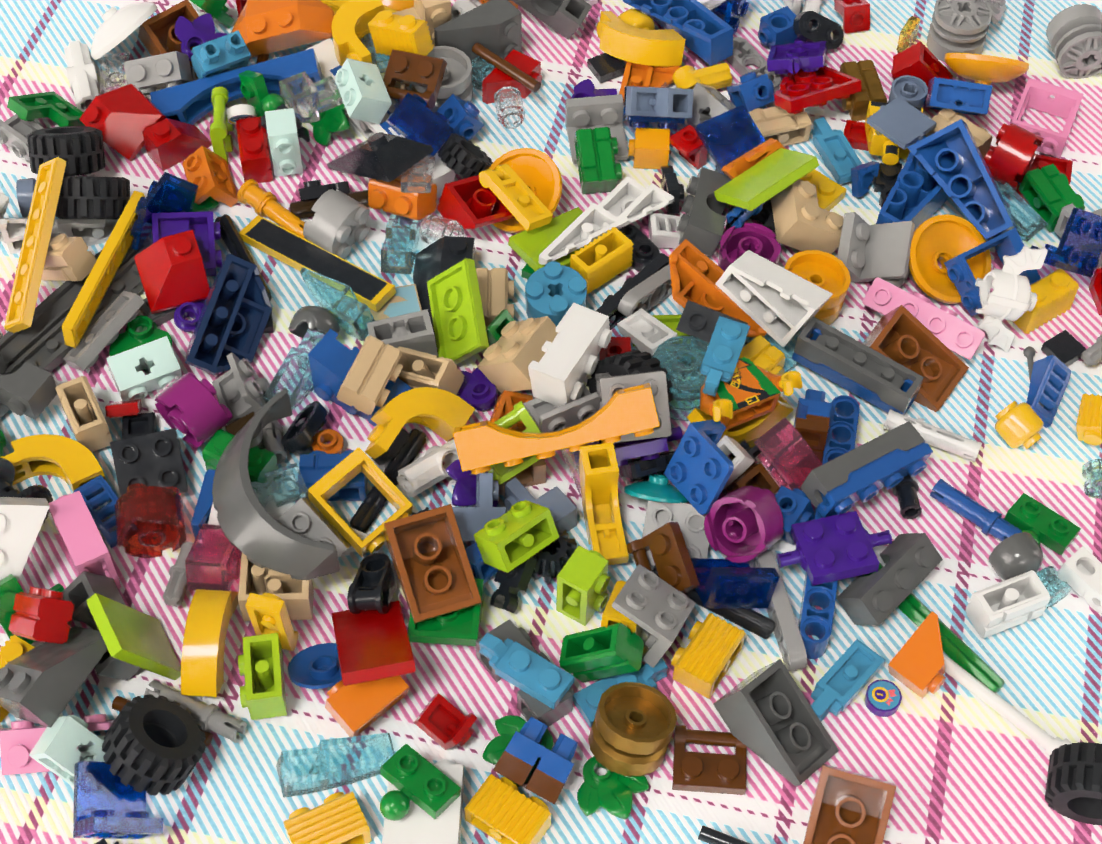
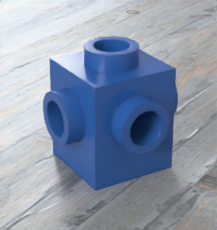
M753 71L740 76L741 82L727 87L731 102L743 113L757 108L765 109L767 108L766 104L775 101L774 85L769 79L768 74L756 75V72Z
M452 94L434 113L443 126L441 129L442 133L447 138L451 133H456L459 136L465 137L468 141L484 126V123L478 116L480 113L479 109L470 101L466 102L455 94Z
M781 485L778 492L774 494L783 515L784 534L781 539L794 545L795 542L791 535V524L814 520V510L811 501L803 491L797 488L790 490Z

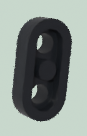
M814 11L801 12L794 19L793 29L795 34L807 42L826 41L827 50L836 49L843 42L844 33L842 27ZM810 21L812 22V28H811V29H810V27H809V22H810Z
M628 224L618 229L634 244L632 246L633 261L631 263L635 270L641 271L643 265L648 260H653L660 254L658 247L636 226Z
M314 401L307 405L296 416L283 436L281 443L290 453L306 451L313 444L314 440L312 438L315 433L326 423L325 417L328 411L319 401Z

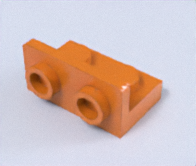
M201 146L183 161L182 165L194 203L200 205L209 196L229 207L238 202L227 161L224 158Z

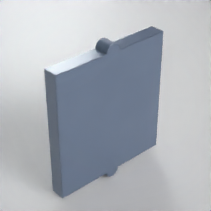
M899 96L887 105H881L880 110L867 118L866 121L867 124L904 150L917 140H922L924 135L934 129L937 124Z

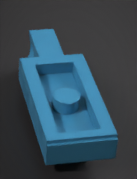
M825 117L815 119L812 129L814 146L839 185L850 182L851 168L862 165V162L842 130H832Z
M719 316L700 367V374L707 376L702 393L715 397L720 381L731 382L749 332V325Z
M487 632L479 642V653L490 659L489 665L495 669L496 675L552 709L556 708L574 683L573 675L516 641L513 642V640L507 638L503 642Z
M858 639L854 641L816 683L815 689L810 696L815 700L811 707L821 722L829 712L835 716L841 711L843 712L884 666L885 659Z
M662 658L654 668L647 663L644 665L641 663L639 671L603 678L574 693L573 703L591 728L602 693L609 687L622 682H637L656 689V682L667 677L668 666Z

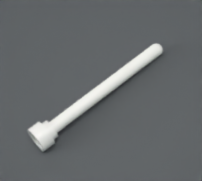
M943 653L945 672L1046 749V755L1050 757L1055 748H1059L1064 744H1072L1067 738L1062 740L1058 736L1056 738L1052 737Z

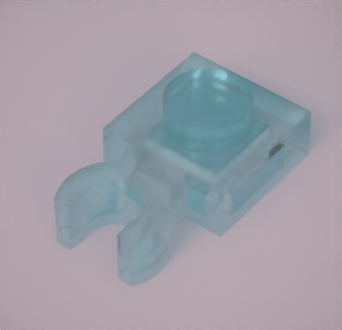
M297 463L265 473L266 483L251 482L254 492L261 495L258 500L263 507L267 505L268 501L273 499L276 507H280L300 500L303 497H308V489Z

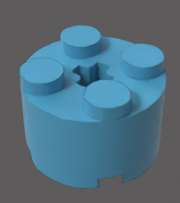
M555 261L548 262L544 267L536 270L527 280L525 303L528 318L548 316L557 326L573 303L587 308L586 280L570 267L563 266Z

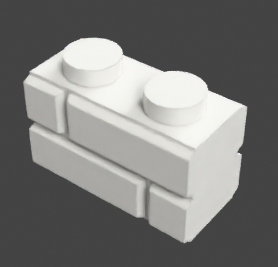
M1031 570L973 592L969 600L970 603H968L965 611L979 636L986 638L1025 623L1026 620L1030 621L1042 616L1046 609L1045 606L1048 605L1051 597L1036 572Z

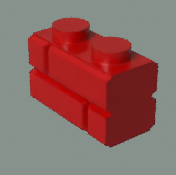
M261 116L238 119L236 121L244 182L249 179H254L258 183L274 180L267 131L261 126Z
M30 586L29 593H16L13 610L16 613L11 615L9 631L12 634L35 641L57 644L66 643L70 630V625L67 623L72 620L74 604L72 601L63 600L64 592Z

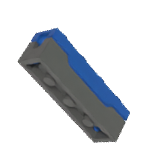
M812 317L797 337L792 356L794 361L887 413L891 409L905 415L915 401L924 379L923 376L815 317Z
M908 421L811 470L800 488L815 508H818V512L823 518L834 513L838 515L850 510L855 502L862 500L864 503L872 499L883 487H886L887 490L892 489L903 480L904 476L909 474L911 477H914L921 473L927 467L925 462L933 453V450L925 443V440L911 422Z

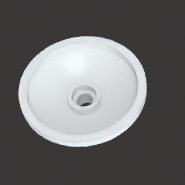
M148 1L135 2L125 5L119 10H116L113 6L101 16L104 22L94 34L91 57L94 60L99 59L127 38L157 10L156 4Z

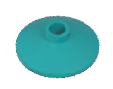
M650 474L649 481L635 482L624 487L626 494L645 500L664 503L689 502L675 486L668 484L669 479L664 475Z

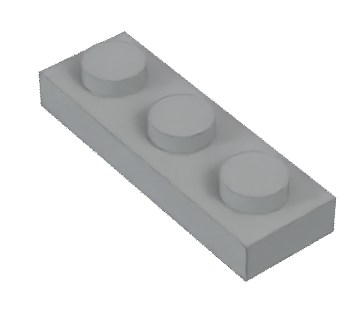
M123 291L83 335L79 345L76 348H72L63 360L71 368L81 371L93 366L97 362L98 354L103 348L112 344L118 338L120 329L137 317L139 308L144 304L142 298L137 293Z

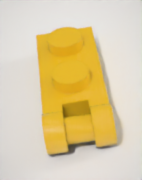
M508 164L499 165L495 170L487 169L479 173L481 185L484 188H490L527 232L550 224L553 214Z
M250 593L245 606L255 634L278 633L282 649L293 652L298 642L299 632L293 630L285 602L280 597L271 593H263L262 595Z

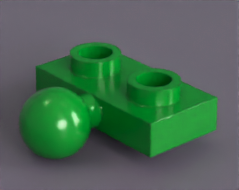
M250 70L238 74L241 81V92L246 98L247 103L255 107L256 117L264 116L265 111L276 110L281 104L285 105L284 99L279 94L268 93L263 74Z
M1025 493L1013 504L1004 518L1007 522L1021 529V532L1030 533L1039 545L1042 543L1061 556L1081 530L1080 527Z
M408 744L403 745L380 767V775L398 789L387 792L380 801V811L388 820L398 821L403 819L409 812L411 800L433 819H436L460 796L461 787Z

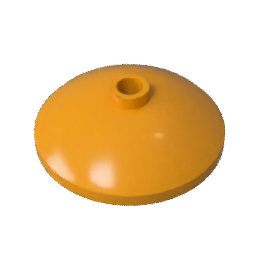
M945 53L944 56L946 64L959 76L979 84L991 85V83L1009 82L1023 75L1029 69V63L1003 57L970 53Z
M520 148L503 154L491 164L488 169L495 170L499 165L508 164L553 214L562 194V177L559 168L548 155L536 149ZM516 218L492 224L499 230L508 233H520L525 230Z
M937 215L924 221L914 231L911 241L909 269L913 279L924 293L939 302L948 304L962 303L955 284L948 276L944 262L985 243V238L973 224L955 215ZM989 249L966 260L976 280L977 278L983 279L987 273L991 272V254ZM937 260L940 261L942 268L939 267Z

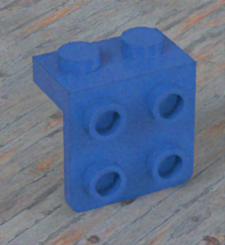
M706 420L690 423L664 472V475L701 515L709 513L713 503L717 501L734 470L732 461L716 445L726 429L721 421Z

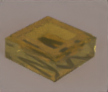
M914 16L908 19L900 32L896 49L897 53L913 45L921 19Z

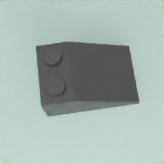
M490 0L434 28L435 46L455 47L463 51L470 58L472 69L493 67V65L472 52L473 45L480 43L503 59L513 49L522 53V13L508 0Z
M74 626L69 630L66 643L45 642L8 662L5 667L0 669V705L16 718L51 728L107 651V646L100 631Z
M781 659L753 672L713 704L732 735L794 786L801 785L822 766V763L825 764L839 751Z

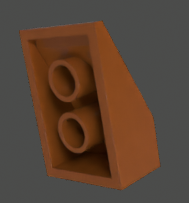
M184 0L147 19L140 25L138 37L151 56L173 51L181 52V42L174 32V26L178 17H185L190 22L199 17L189 0Z
M903 305L884 315L863 342L864 345L923 376L924 379L915 402L934 412L939 411L969 368Z
M451 504L384 523V536L414 624L482 603Z
M822 763L803 844H883L896 785L888 781Z

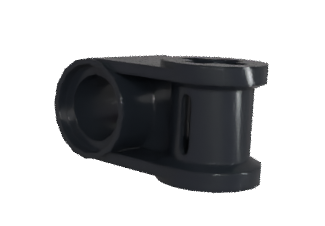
M373 553L363 558L360 562V567L353 583L349 586L347 596L348 608L352 614H358L361 610H377L380 614L388 613L392 597L397 589V582L388 555Z

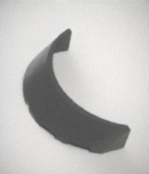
M284 388L272 397L236 433L224 449L214 474L213 504L218 512V523L227 540L232 546L235 545L245 554L250 562L260 568L267 567L277 572L289 574L292 579L307 581L340 571L336 546L303 537L276 521L258 500L253 490L248 470L249 449L257 446L262 441L263 428L272 421L292 415L287 388Z

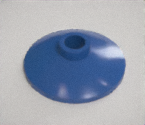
M317 644L297 653L288 664L287 670L290 680L294 684L308 689L328 688L341 681L342 675L337 644Z

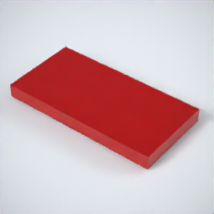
M399 600L391 602L389 611L386 614H380L377 610H361L358 614H352L350 610L331 613L343 685L347 686L416 672L415 661Z

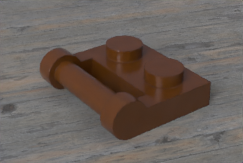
M392 49L383 79L389 97L421 104L423 108L433 109L447 62L440 58ZM397 81L427 87L424 93L395 88V84Z
M669 522L643 538L627 544L629 556H633L636 567L642 565L649 571H652L646 554L650 550L659 578L684 594L700 586L678 522Z
M675 725L672 790L745 795L747 746L733 736L731 732L686 729L685 725ZM685 744L734 747V755L685 751Z

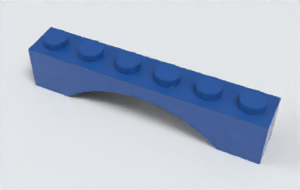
M314 48L150 92L151 102L166 116L164 119L169 118L194 125L200 118L213 110L211 101L213 88H226L229 92L228 102L244 97L240 89L241 81L238 74L246 70L263 74L269 94L276 93L299 99L325 92L321 67Z

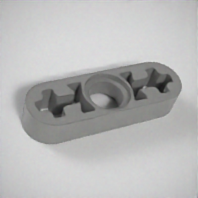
M733 37V55L726 58L732 67L741 76L753 71L756 72V75L768 74L769 79L774 85V94L777 90H780V75L775 74V71L768 72L767 61L746 39ZM753 64L759 68L754 70L748 69L746 65Z
M670 264L630 289L622 297L618 305V311L626 317L641 308L647 312L672 294Z

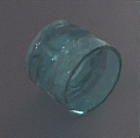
M678 336L670 338L660 344L653 355V358H657L661 362L660 367L666 368L668 372L666 375L667 380H671L672 383L670 393L673 394V401H670L669 405L671 406L670 418L673 420L689 421L687 416L694 408L700 409V389L704 385L706 375L700 374V367L709 344L696 337Z

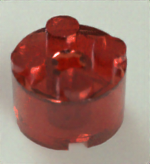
M135 483L128 486L127 492L117 500L115 504L117 544L119 547L121 545L125 547V553L139 558H156L162 556L163 550L171 547L172 552L178 550L186 541L184 506L178 488L146 486L143 483Z

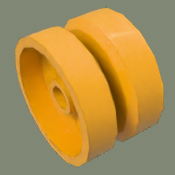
M805 250L795 253L787 260L784 269L833 294L814 316L822 322L831 325L839 318L851 282L849 270L837 257L820 250Z

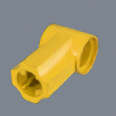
M720 63L697 70L693 66L685 65L677 69L672 77L675 86L682 89H693L696 83L713 86L715 89L731 86L732 84L730 67L727 63Z

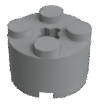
M330 189L315 202L311 209L315 212L312 221L306 219L303 228L305 239L345 260L351 251V246L356 241L360 243L364 241L369 233V227L366 226L370 209L342 191Z

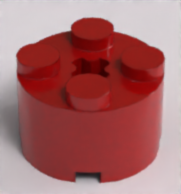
M1004 123L996 136L997 141L995 144L997 147L995 151L989 149L984 160L996 182L1016 191L1018 182L1021 183L1024 175L1028 172L1037 155L1035 151L1038 146L1041 147L1044 138L1014 123L1010 125Z

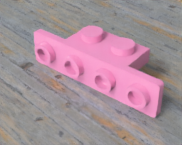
M879 277L875 278L862 301L865 306L882 315H886L900 305H903L947 348L968 360L973 358L985 337L984 331L957 318L958 314L945 306H941L939 309L929 304L930 299L918 292H914L912 295Z
M106 714L84 716V721L88 724L87 729L89 731L109 730L115 719L106 720ZM18 720L11 722V728H0L2 775L50 771L29 756L47 728L46 726H34L33 722Z

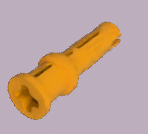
M249 179L242 184L237 193L238 201L243 204H249L255 209L257 215L268 217L284 229L304 238L303 228L305 222L279 204L276 195L271 192H265L254 179Z

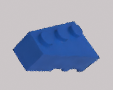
M330 328L308 354L314 393L324 401L330 400L341 406L347 413L357 414L368 420L375 427L377 424L371 418L380 407L376 406L372 414L367 415L355 409L354 406H349L336 398L360 350L357 347H354L352 350L348 349L336 340L339 334ZM397 378L395 383L389 380L385 388L390 390V393L384 405L399 394L412 388L399 378Z

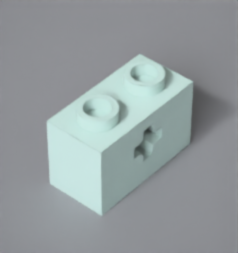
M347 58L343 66L336 73L335 83L339 89L348 116L352 119L380 124L392 102L376 64Z
M294 108L265 111L275 177L303 173Z
M167 336L106 358L109 371L122 401L143 399L149 392L154 390H166L182 376L181 367ZM147 369L150 374L145 375L142 370Z
M75 715L58 717L51 728L47 727L29 756L84 795L103 794L114 776L109 770L111 765L105 764L103 759L105 752L102 751L104 736L93 734L87 729L88 724Z

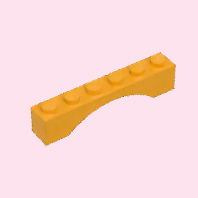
M650 383L617 390L610 400L594 415L577 425L559 431L545 433L519 432L486 420L455 427L453 436L462 472L471 470L472 474H479L491 470L490 465L503 463L504 467L515 466L523 463V458L536 455L537 459H545L555 456V450L568 448L569 452L579 451L581 446H588V443L601 440L602 444L615 443L621 440V435L634 433L635 437L654 433L653 428L660 427L651 386Z

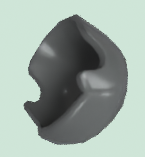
M304 306L294 314L288 330L298 337L314 341L319 335H325L330 328L339 334L340 326L334 315L327 309L320 306Z
M1028 532L1016 533L1004 539L994 548L989 556V562L996 574L1004 581L1031 570L1037 573L1043 561V552L1040 545Z

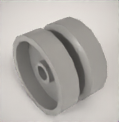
M434 46L427 56L444 59L447 62L436 104L433 109L423 108L421 104L414 103L420 111L429 116H435L434 113L452 94L466 102H471L473 98V77L470 58L463 51L455 47ZM412 85V91L424 93L427 87Z

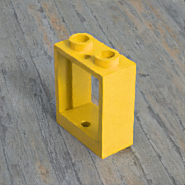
M360 447L308 489V499L361 557L368 551L371 554L375 553L386 543L383 532L384 523L408 517L413 509V504ZM360 472L397 509L392 516L364 540L354 532L327 502L330 497Z

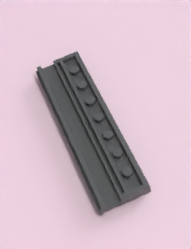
M136 237L134 238L85 333L123 291L138 294L143 290L134 256L152 245L145 239L141 241ZM101 251L94 256L96 260L98 259ZM89 274L82 281H65L35 308L30 328L16 333L8 331L0 338V351L7 366V370L2 375L16 372L25 362H29L51 373L64 361L63 358L73 347L65 345L61 326ZM1 403L0 418L10 410Z

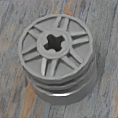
M937 0L927 36V48L938 60L945 62V53L981 55L992 18V9L986 0Z
M1078 4L1065 8L1056 14L1048 24L1046 35L1052 52L1055 54L1060 71L1066 77L1073 79L1089 78L1102 72V12L1096 6Z

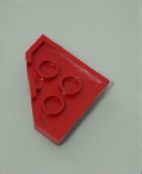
M827 66L819 67V70L813 72H804L803 69H800L795 73L794 70L793 74L787 73L788 77H784L780 83V90L775 92V106L786 110L790 114L801 113L804 111V108L824 106L827 104V101L847 99L850 97V94L862 91L861 80Z

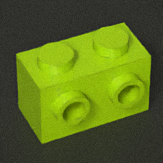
M527 500L515 503L508 512L499 518L488 521L484 528L473 535L483 562L506 573H509L559 538L550 509Z
M578 546L557 575L556 611L584 626L587 625L596 611L601 612L609 599V594L607 593V587L611 579L608 576L609 561L597 551L587 550Z
M278 633L242 637L243 654L238 655L240 676H245V686H240L242 708L248 707L251 720L287 716L283 651Z

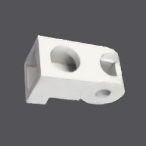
M1082 546L1062 565L1054 579L1063 587L1068 584L1081 597L1085 598L1087 604L1092 609L1102 614V563Z

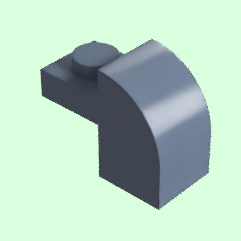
M627 86L625 115L692 118L694 89Z
M493 473L476 474V507H452L462 541H475L473 535L484 528L488 521L499 518L506 513V507H493V501H498L499 484L498 481L493 480Z
M516 477L505 484L504 504L508 511L515 503L527 500L550 509L558 533L564 530L568 532L577 526V507L558 486L535 499Z

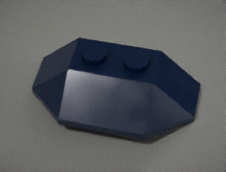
M230 253L226 255L208 293L189 342L185 360L186 364L217 375L231 369L227 359V355L231 352L240 360L245 358L250 364L253 362L272 311V306L259 276L260 273L257 265Z

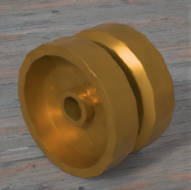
M622 682L609 687L602 693L588 737L590 751L604 767L624 776H643L654 772L663 763L676 725L677 716L674 706L660 691L642 683Z

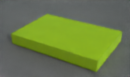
M780 148L715 190L714 195L719 202L752 211L819 166L817 157Z
M577 207L552 218L550 224L528 232L524 230L509 237L508 245L536 271L545 266L538 263L539 255L583 211ZM575 251L554 261L563 266L570 267V255L575 254Z
M465 258L427 281L438 356L452 359L456 365L489 347L475 261Z
M98 593L93 594L86 600L111 657L171 680H177L181 676V665L159 619Z

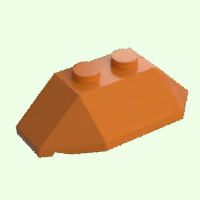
M247 0L231 33L239 30L251 53L250 58L261 54H269L333 38L332 21L335 14L333 9L320 0Z
M687 239L670 254L672 296L678 304L685 308L687 300L747 322L750 326L747 337L765 336L767 334L764 329L715 285L725 271Z

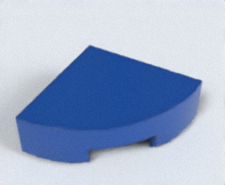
M871 161L851 168L852 196L860 198L868 193L870 190L868 187L874 177L878 176L879 162Z

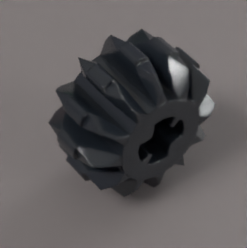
M566 530L558 533V539L532 556L537 559L532 574L534 581L544 577L548 585L551 578L557 579V575L576 550L577 543L575 539H568Z

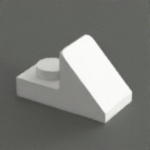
M642 308L617 323L620 334L624 337H630L631 342L637 346L638 350L641 353H650L651 358H655L666 351L679 339L676 332Z

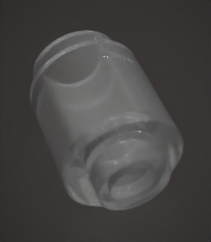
M511 86L499 89L494 94L498 121L505 128H517L523 123L525 117L521 92Z
M433 214L426 216L419 226L421 240L430 245L443 236L464 237L465 234L463 226L459 225L456 220Z

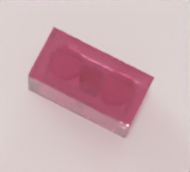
M783 418L754 442L762 452L757 458L780 487L781 485L784 487L788 485L791 490L797 488L802 491L800 487L811 470L823 465L804 438L786 418Z
M203 524L185 560L188 590L229 591L234 579H239L242 552L235 545H231L222 532L220 525Z

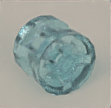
M478 56L471 61L472 85L475 89L482 91V81L495 67Z
M1094 459L1086 462L1081 468L1082 476L1086 480L1083 485L1084 492L1088 497L1101 499L1102 459Z
M1054 566L1045 567L1036 573L1051 597L1048 605L1045 606L1046 608L1059 603L1071 591V586L1067 581H1061L1058 577V570Z

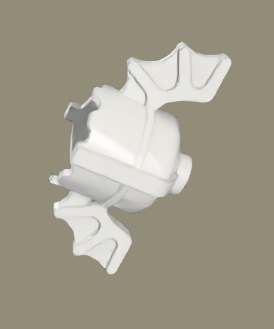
M1023 246V249L1018 254L1003 256L1004 266L1002 270L994 268L983 279L977 278L975 285L979 286L982 308L976 309V313L984 314V318L977 323V326L987 333L989 345L1000 346L1005 352H1008L1015 335L1002 324V320L1016 321L1025 311H1032L1037 302V294L1031 292L1029 279L1019 274L1026 270L1040 269L1048 252L1045 247L1031 249Z

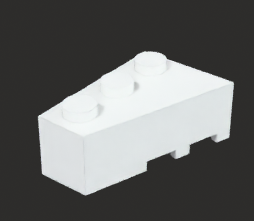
M750 250L730 264L715 283L717 287L783 348L804 329L812 317L816 315L833 295Z
M576 303L572 304L557 325L555 331L558 333L552 343L546 341L542 346V351L546 353L539 363L532 360L528 366L533 397L557 407L580 399L584 390L583 382L587 374L592 375L599 360L597 355L601 348H607L612 337L609 316Z
M0 497V580L12 574L19 581L50 507L46 498Z

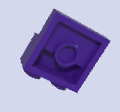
M213 211L152 213L153 243L162 237L193 229L206 276H217L216 268H221L222 253L221 250H215V240H221L220 222H214Z

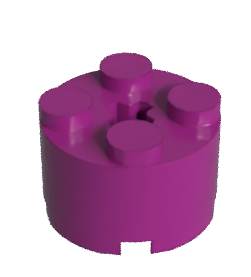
M744 223V227L736 229L733 226L726 230L721 237L717 265L726 271L730 264L748 250L778 265L781 246L775 239L776 235L774 232L763 225Z
M191 372L181 376L155 398V401H157L155 406L171 429L175 428L186 434L182 440L195 449H198L208 441L217 430L222 429L233 418L230 410L224 404H219L215 399L214 395L217 392L213 385L205 378L199 381Z
M744 486L732 491L713 503L704 520L705 535L710 546L715 551L719 550L726 555L725 559L731 562L743 563L754 559L775 545L784 534L783 515L776 502L775 495L768 489H760L754 486Z

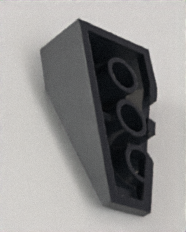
M379 132L370 136L368 140L347 149L327 163V166L331 170L391 182L434 150L431 145Z
M443 236L416 254L413 283L416 284L421 309H428L434 336L435 331L427 281L465 258L475 261V238Z

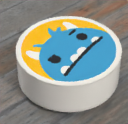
M249 104L234 105L226 111L228 123L236 125L238 119L256 117L255 107Z

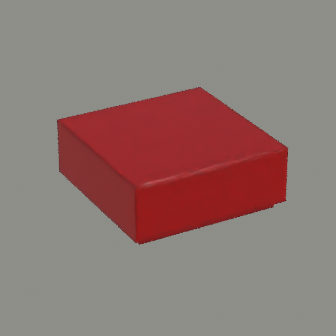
M141 399L108 403L105 405L106 417L115 418L138 415L142 411Z

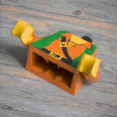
M740 358L731 382L720 381L715 397L702 393L705 386L704 382L700 389V410L712 416L714 422L721 421L726 427L725 430H728L774 411L780 392L790 396L794 393L793 388H803L801 374L797 371H788L783 375H775L754 365L749 358Z

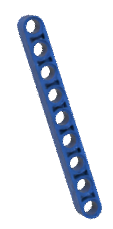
M840 395L831 402L829 429L821 465L855 449L859 404L850 396ZM814 507V520L823 518L818 512V508ZM806 572L798 628L806 649L807 658L817 659L825 654L832 632L838 580L812 586ZM812 606H819L823 610L815 609ZM808 635L817 636L819 640L811 639Z

